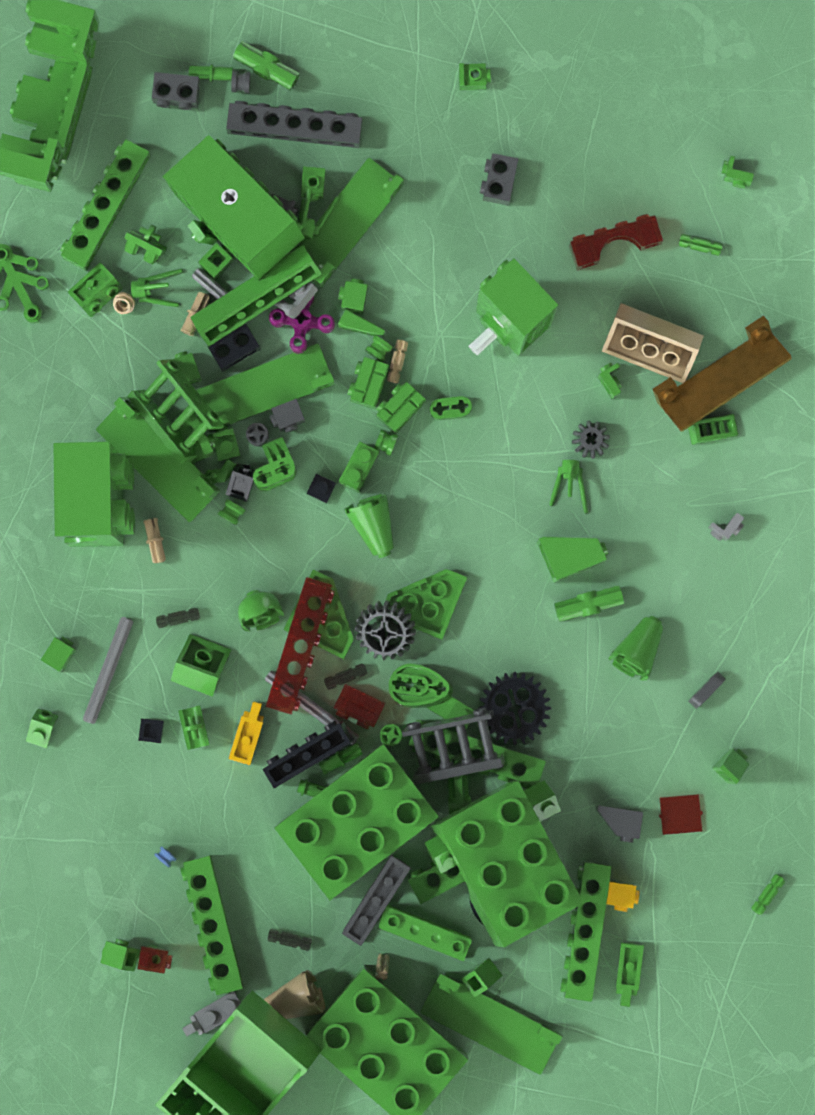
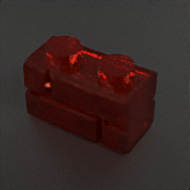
M345 684L333 708L337 710L336 715L346 720L350 716L357 720V725L368 730L370 726L375 727L386 703Z

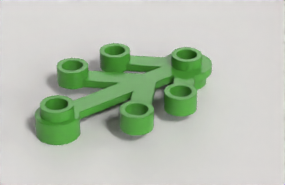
M0 244V251L6 253L4 258H0V274L3 268L7 273L0 296V301H6V306L0 308V311H6L9 308V299L14 287L25 308V319L29 323H38L42 319V311L37 305H33L22 283L35 286L39 290L44 291L49 287V281L44 276L37 278L15 271L12 263L25 266L29 271H35L39 267V262L35 257L25 258L13 254L12 249L8 245ZM34 260L36 265L32 268L28 267V262ZM40 280L46 281V285L44 287L38 286V282ZM32 309L36 310L34 317L29 316V311Z

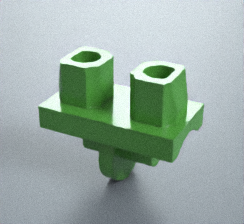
M151 225L149 229L141 226L139 229L140 233L131 230L130 233H126L124 238L127 240L124 251L136 255L139 248L142 247L147 250L143 260L152 265L157 262L161 255L165 254L168 247L158 243L161 236L155 233L156 226Z
M201 705L178 710L187 750L210 745Z

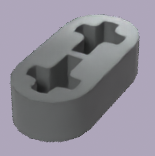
M717 671L688 702L697 709L715 692L726 678Z

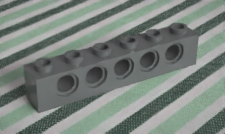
M235 101V103H229L226 130L227 134L359 148L362 117H358V114L345 113L344 116L336 115V112L330 110L317 113L310 108H301V111L292 110V107L284 105L279 106V108H272L269 104L257 103V106L248 105V102ZM253 114L257 119L253 123H247L245 117ZM270 117L279 119V122L274 126L267 124V120ZM292 119H298L301 124L297 128H292L289 126V122ZM313 122H321L323 127L318 131L311 128ZM336 124H342L345 130L341 133H336L333 131V127Z

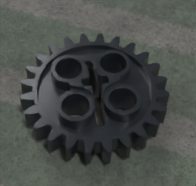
M516 672L513 673L512 678H509L508 674L504 673V680L497 676V684L489 682L491 690H483L487 697L480 698L479 700L485 703V705L478 707V709L486 708L487 711L493 710L494 715L491 719H487V724L491 727L490 735L494 732L497 733L496 740L503 736L504 744H507L509 739H512L514 745H516L517 739H521V742L525 744V737L528 736L531 740H534L532 733L541 734L539 726L547 727L543 719H550V716L545 714V711L551 710V707L545 706V703L550 698H543L547 690L540 691L538 688L541 682L534 685L532 683L533 676L527 681L525 680V673L522 674L521 678H517ZM521 688L529 692V698L525 701L519 700L516 696L517 691ZM509 689H512L515 704L521 706V709L518 710L521 728L517 727L514 712H509L508 710L512 706L508 694ZM499 694L507 697L508 702L503 707L497 706L494 701L495 697ZM526 710H531L535 714V719L531 723L525 722L522 718V714ZM504 716H510L513 719V726L509 729L503 728L500 724V720Z

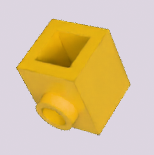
M610 881L606 904L613 905L614 910L627 912L628 908H633L634 904H638L640 891L636 890V885Z

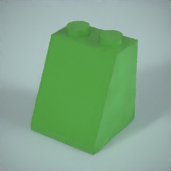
M542 537L537 541L554 583L604 563L607 560V548L604 542L600 543L597 538Z

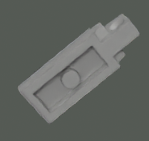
M232 991L195 1012L190 1017L192 1023L182 1028L186 1036L195 1031H198L199 1035L207 1033L224 1023L241 1004L236 993Z

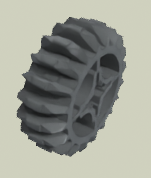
M388 600L385 601L384 606H382L380 601H377L375 606L369 604L367 610H362V617H358L356 621L359 625L355 627V631L359 632L356 640H362L360 648L367 646L366 654H369L371 651L374 652V659L378 655H382L383 661L386 660L387 655L392 660L395 659L396 654L400 657L403 656L404 651H409V644H413L415 640L412 636L416 634V630L413 629L415 621L409 620L412 616L411 613L404 614L405 606L399 610L397 602L393 606H389ZM383 616L381 622L369 624V621L373 618ZM391 618H393L394 620H396L399 624H395V623L391 620ZM384 624H385L386 631L389 632V633L387 634V637H386L385 629H383ZM372 636L378 638L380 643L376 641ZM403 637L399 642L389 645L391 638Z

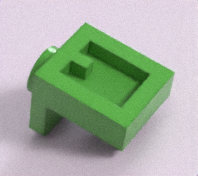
M619 363L605 365L600 369L602 373L598 375V379L611 399H614L621 393L620 388L622 386L615 376L612 377L610 375L620 368Z
M224 426L222 429H215L216 433L211 434L216 445L218 461L222 462L227 459L241 457L233 428L228 429V426Z

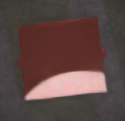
M699 794L659 798L661 811L659 818H661L663 835L702 832L701 815L703 812L700 811Z

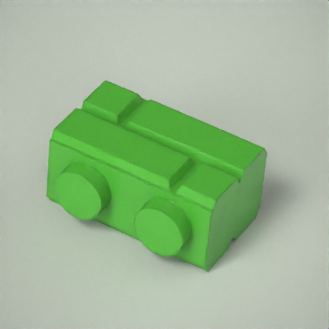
M364 357L362 362L358 361L354 372L358 377L356 383L351 382L347 394L351 396L350 401L376 410L390 365Z
M407 382L403 386L399 383L391 392L393 397L388 402L383 400L376 408L378 411L376 417L394 434H397L426 402V399Z
M359 441L339 479V483L359 493L374 466V462H376L379 456V451Z

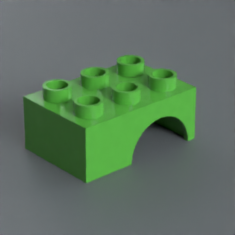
M110 442L53 443L55 537H65L64 543L70 547L124 546V535L135 534L134 508H130V504H126V500L123 499V490H134L133 463H130L129 458L125 457V453H119Z
M382 744L274 828L329 901H331L439 816L385 745Z
M519 781L508 782L430 825L456 862L468 887L469 899L495 946L504 948L584 903Z
M365 965L305 1034L322 1049L320 1052L322 1056L390 1115H422L468 1061V1056L463 1050L456 1047L436 1031L384 981L377 979L375 974Z
M252 990L155 1106L166 1115H268L293 1084L306 1073L322 1049Z

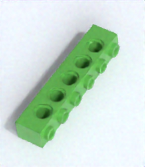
M125 139L123 144L119 143L114 152V155H116L114 161L107 164L103 172L105 177L102 182H97L93 189V194L95 195L91 202L87 201L82 209L84 214L81 220H76L71 229L72 236L69 240L66 239L60 249L64 260L86 272L151 157L149 151ZM122 162H131L130 169L125 171L120 169ZM114 180L121 182L120 187L116 190L109 188L110 183ZM101 200L110 201V205L106 209H100L98 205ZM91 219L99 220L96 228L91 229L88 227V222ZM81 238L88 239V244L84 248L77 247V242Z
M416 720V722L419 721L421 724H426V722ZM443 728L448 750L450 743H459L457 732ZM434 731L421 733L425 751L433 753V758L441 761L438 747L430 748L427 745V738L435 735ZM411 736L408 746H411L412 752L416 753L413 738ZM467 736L470 750L479 749L484 755L485 751L482 740ZM492 744L494 752H497V754L503 753L505 763L503 767L477 772L489 776L490 772L498 774L497 779L505 782H511V779L520 781L521 787L528 789L540 782L546 761ZM448 751L451 760H454L455 763L462 762V751L458 755H452ZM516 763H522L525 766V773L522 776H517L513 772V766Z
M211 855L183 862L184 867L180 869L183 881H188L189 889L186 890L189 903L193 902L195 911L191 912L194 925L198 924L200 933L197 934L200 947L204 946L206 955L203 956L205 969L210 968L212 976L208 978L210 989L216 992V996L243 989L244 985ZM197 875H202L206 878L205 887L199 888L195 885L194 879ZM208 897L212 901V907L209 910L201 908V898ZM209 919L217 922L218 927L214 932L208 931L205 927V923ZM215 941L223 945V951L220 954H215L211 950V944ZM218 964L228 966L229 972L227 975L221 976L217 973L216 967Z
M583 861V866L578 867L577 879L581 881L580 888L576 889L584 903L579 905L576 911H572L570 924H574L573 934L569 933L567 947H571L570 955L565 956L564 969L567 970L566 979L562 978L560 992H564L565 998L592 1002L612 868L610 865ZM592 879L596 880L598 883L597 890L595 892H588L586 883ZM587 902H592L595 906L594 912L590 915H586L583 912V905ZM589 925L592 931L588 937L580 935L579 929L581 926ZM581 947H585L588 950V956L583 960L576 957V951ZM576 970L584 971L585 978L583 981L575 982L573 980V973Z
M431 862V867L423 871L421 867L410 873L411 878L408 879V882L421 905L463 883L465 880L460 870L456 875H450L447 871L440 873L434 862ZM430 873H436L440 877L439 883L435 886L429 885L426 881Z

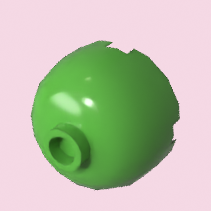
M259 590L247 593V597L241 601L238 607V618L244 631H250L252 627H256L257 631L268 628L280 621V615L284 616L278 599L271 593L259 592Z

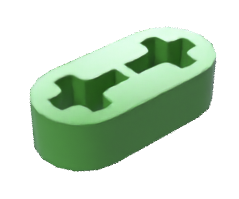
M464 396L437 399L430 405V414L436 420L462 418L470 414L472 404ZM459 401H463L464 405H468V408H465V411L460 413V409L452 410V406H458ZM437 404H441L442 407H449V410H444L442 415H438L437 412L433 411Z

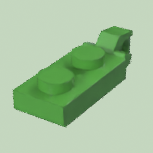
M623 942L620 944L615 988L616 993L621 994V1006L630 1007L631 995L637 996V991H639L644 945Z

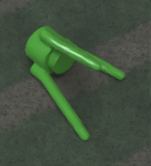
M311 188L307 189L305 200H301L298 223L303 227L301 232L305 239L311 240L313 235H319L320 228L339 200L338 196L333 199L315 226V221L307 218L312 192Z
M183 269L172 270L146 278H138V281H132V297L134 299L139 298V302L179 307L178 303L147 296L151 295V289L169 286V283L150 284V281L182 273Z
M562 460V467H558V475L551 495L550 506L554 505L562 476L563 479L568 480V497H572L573 480H577L578 477L583 511L585 514L588 513L582 477L583 468H580V461Z

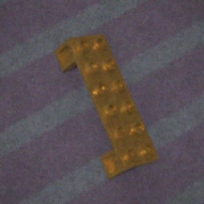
M764 315L745 327L749 340L677 387L675 381L670 377L652 389L659 406L681 432L792 359L790 353L772 334L769 321Z

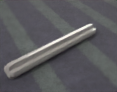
M120 618L83 716L85 722L96 723L133 625V621L129 618Z
M270 671L265 677L268 683L325 726L334 720L337 724L340 723L338 719L274 671ZM347 727L354 739L350 744L354 745L359 739V735Z

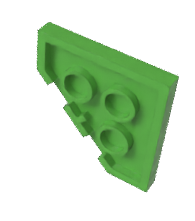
M445 569L389 593L386 600L389 601V606H393L397 602L399 610L405 606L404 614L411 613L412 616L409 620L415 621L413 629L442 640L467 577Z
M312 570L283 630L339 658L345 659L354 638L334 580L316 570Z

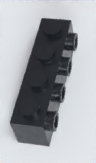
M334 720L324 726L326 731L320 735L314 732L304 738L306 743L298 746L296 743L286 749L287 754L280 758L276 755L267 760L268 766L262 770L272 787H278L353 742L354 739L345 723L341 721L337 724Z

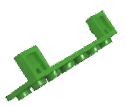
M371 158L364 162L338 195L339 200L320 228L319 235H313L311 240L303 239L297 246V248L302 245L305 246L322 273L313 279L312 282L320 288L325 285L403 187L404 179L397 174L394 177Z
M315 344L307 347L306 351L302 354L291 353L196 391L208 406L219 415L220 421L224 426H229L335 384L320 345Z
M119 397L114 402L117 407L96 428V431L107 442H110L119 453H125V457L129 458L134 468L188 522H192L221 490L192 462L179 463L127 397Z
M441 972L420 1011L421 1014L539 1075L542 1074L556 1044L559 1045L563 1037L560 1033L482 993L474 997L465 984Z

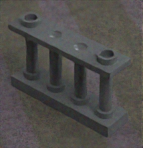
M486 708L474 710L473 714L426 724H421L419 721L407 724L402 734L403 737L412 735L419 763L418 771H415L413 775L414 784L503 767L505 763L503 753L497 754V752H494L487 719H491L494 715L493 710L487 711ZM478 721L485 754L483 755L484 757L475 759L471 754L465 724ZM456 726L463 755L462 762L453 763L450 760L443 728ZM434 731L441 759L440 766L431 768V765H428L421 733Z
M391 854L343 929L342 934L362 946L411 869L409 865Z

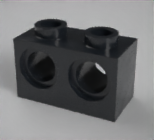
M247 324L240 326L208 346L222 372L261 350ZM241 335L249 338L248 343L244 346L236 343L237 338ZM225 346L230 349L226 357H220L217 354L220 347Z

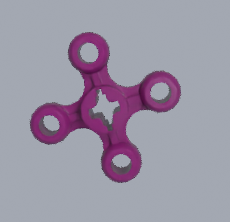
M314 296L294 319L288 317L279 308L273 309L269 314V321L273 327L281 328L284 325H289L294 329V336L290 339L289 343L291 350L296 354H302L306 351L308 346L305 335L311 329L316 328L326 334L332 332L335 328V320L331 315L323 314L320 317H315L310 313L309 309L314 303ZM277 316L281 317L279 320H275ZM302 318H305V320L303 321V324H299V322L301 321V319H302ZM325 322H329V323H330V324L327 325V326H324V325H323ZM298 342L302 343L300 346H295Z

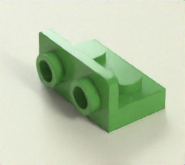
M100 262L76 283L68 293L89 317H92L114 298L123 287Z

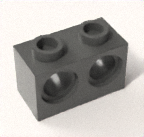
M154 72L152 101L161 108H169L170 105L179 106L178 108L182 110H192V107L197 108L200 79L198 76ZM162 87H169L171 89L170 93L164 96L159 94V90ZM185 89L193 91L192 95L188 98L181 96V92Z
M492 153L491 160L486 159L484 172L488 173L487 181L482 180L480 194H484L483 201L509 206L518 158ZM497 164H503L507 170L504 173H498L494 167ZM498 185L502 188V193L495 195L490 191V188Z

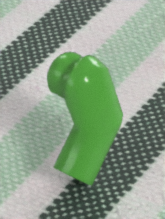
M227 459L221 469H209L204 475L214 484L223 483L228 480L237 464Z

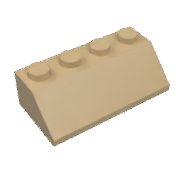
M621 303L602 352L684 383L699 352L704 335Z

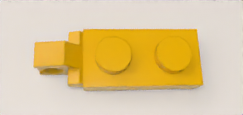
M253 701L250 712L244 711L243 716H241L229 755L230 760L251 765L264 723V716L259 715L262 707L261 703Z

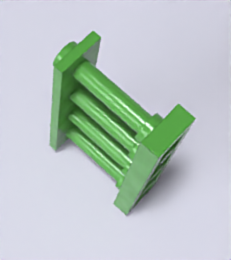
M171 359L158 360L156 364L162 370L161 374L146 391H131L127 398L179 463L192 462L197 457L196 453L192 450V446L207 429H222L224 424L220 421L219 415L208 406L179 370L180 367L176 362ZM169 379L175 386V389L158 407L153 401L152 396ZM182 395L189 405L171 423L166 417V412ZM196 412L202 423L184 440L179 433V429Z
M391 905L386 906L378 925L379 929L463 962L472 942L470 936Z

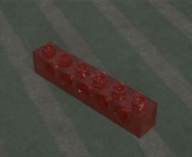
M306 577L265 707L290 715L293 714V711L298 712L301 703L298 695L300 689L305 690L308 681L305 672L307 668H311L315 655H311L314 646L318 647L322 634L318 633L320 624L325 625L328 617V612H325L327 603H332L335 591L331 590V584ZM313 597L321 600V606L317 610L310 609L308 605L309 600ZM305 619H312L315 624L313 630L309 632L302 629V622ZM299 640L307 642L308 648L304 653H298L295 650V644ZM292 662H298L301 666V671L297 675H292L288 671V666ZM286 683H290L294 687V693L288 697L284 696L281 691L282 686Z

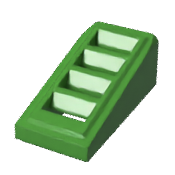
M348 309L345 310L338 323V327L341 329L371 336L377 335L381 338L385 335L384 329Z
M734 414L701 419L688 428L692 445L739 435ZM723 421H727V426H728V430H729V432H727V433H726V431H725V427H724V422H723ZM715 423H718L720 434H717ZM707 424L709 425V430H710V434H711V435H709V436H708L707 428H706V425H707Z

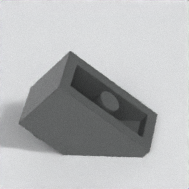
M597 805L596 810L616 836H621L620 841L633 843L634 839H640L643 812Z

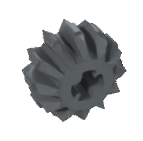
M587 421V429L582 424H579L578 428L581 432H573V435L579 439L572 440V444H580L575 449V452L577 453L583 449V458L590 452L591 459H594L595 451L602 456L604 452L600 447L604 449L609 447L603 441L609 440L610 436H602L607 428L603 427L599 431L597 429L600 425L599 422H596L594 427H592L591 421ZM586 435H590V437L594 435L596 437L594 445L586 443L588 438Z

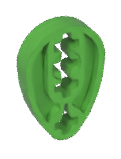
M404 664L393 672L389 680L391 697L400 705L408 708H423L437 705L449 699L453 693L452 685L443 676L422 665ZM401 681L406 684L413 682L416 685L424 684L425 688L418 690L412 687L409 690L405 686H400L399 688L396 684ZM442 686L446 688V691H442L441 693L435 690L438 688H442Z

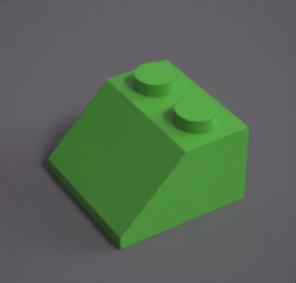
M189 634L176 661L171 681L213 697L230 656L231 649Z

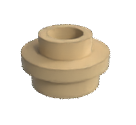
M118 293L113 299L114 309L120 314H128L135 308V300L128 293Z

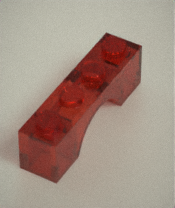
M649 214L637 217L635 222L628 223V221H622L615 224V228L607 230L606 227L595 230L593 235L587 237L585 234L577 235L572 238L573 241L570 242L569 248L578 271L597 265L600 261L601 250L612 241L626 240L642 251L661 245L663 238L656 216L649 217Z

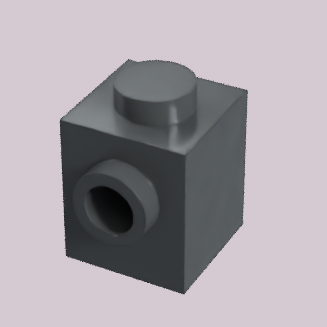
M297 399L271 408L273 414L269 415L274 428L279 427L280 432L285 430L286 433L298 429L297 425L305 422Z

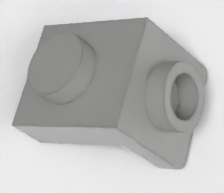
M736 513L724 529H721L712 522L708 527L712 530L710 534L719 541L722 539L726 541L732 534L736 536L744 526L741 523L744 517Z

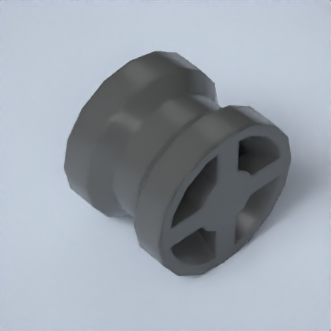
M233 70L231 92L243 91L244 93H250L251 71L239 73L237 70Z
M253 423L247 428L246 437L251 445L260 447L267 443L269 433L263 424Z

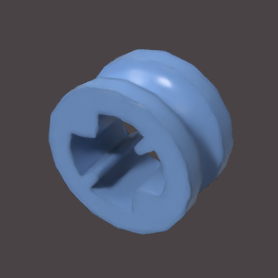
M163 846L160 847L159 853L154 854L168 868L171 867L172 861L177 860Z

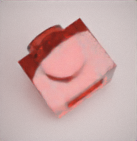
M142 945L137 969L165 974L166 969H171L173 955H169V950ZM158 955L161 959L160 963H154L152 957Z

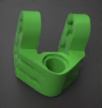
M283 437L263 444L262 448L269 464L255 470L253 481L260 491L266 492L294 480L296 468ZM284 466L288 469V474L284 475L281 469ZM263 475L267 478V483L265 484L261 481V476Z

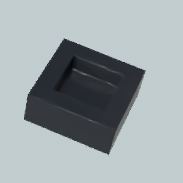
M315 474L306 494L327 504L336 483Z
M141 718L138 741L161 743L164 721Z

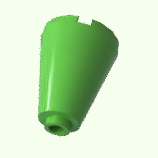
M386 493L362 499L357 504V507H354L353 504L345 507L346 515L372 555H378L379 558L390 555V550L394 548Z
M654 616L644 617L612 651L608 658L609 661L614 660L612 665L630 677H634L636 674L641 676L639 680H647L651 675L662 636V622Z

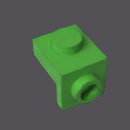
M731 155L728 161L724 160L721 171L722 174H725L723 181L731 182L737 188L749 187L754 174L732 169L735 156Z
M193 220L188 225L192 232L191 236L196 242L214 245L218 241L215 235L202 222Z
M37 709L31 719L26 742L47 748L54 725L58 720V715L48 710Z

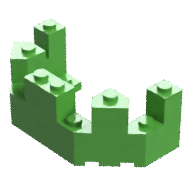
M28 0L25 12L28 13L30 21L35 22L32 32H28L25 45L30 54L55 60L54 67L50 66L47 78L50 81L23 75L22 81L19 80L17 83L16 93H18L16 102L13 101L10 107L12 119L14 122L35 127L36 130L32 129L29 140L2 133L0 139V175L13 178L18 184L51 192L54 187V183H51L52 180H57L62 172L60 164H66L92 77L93 67L89 66L90 58L93 59L95 57L97 40H93V32L98 31L99 19L94 9L60 0Z

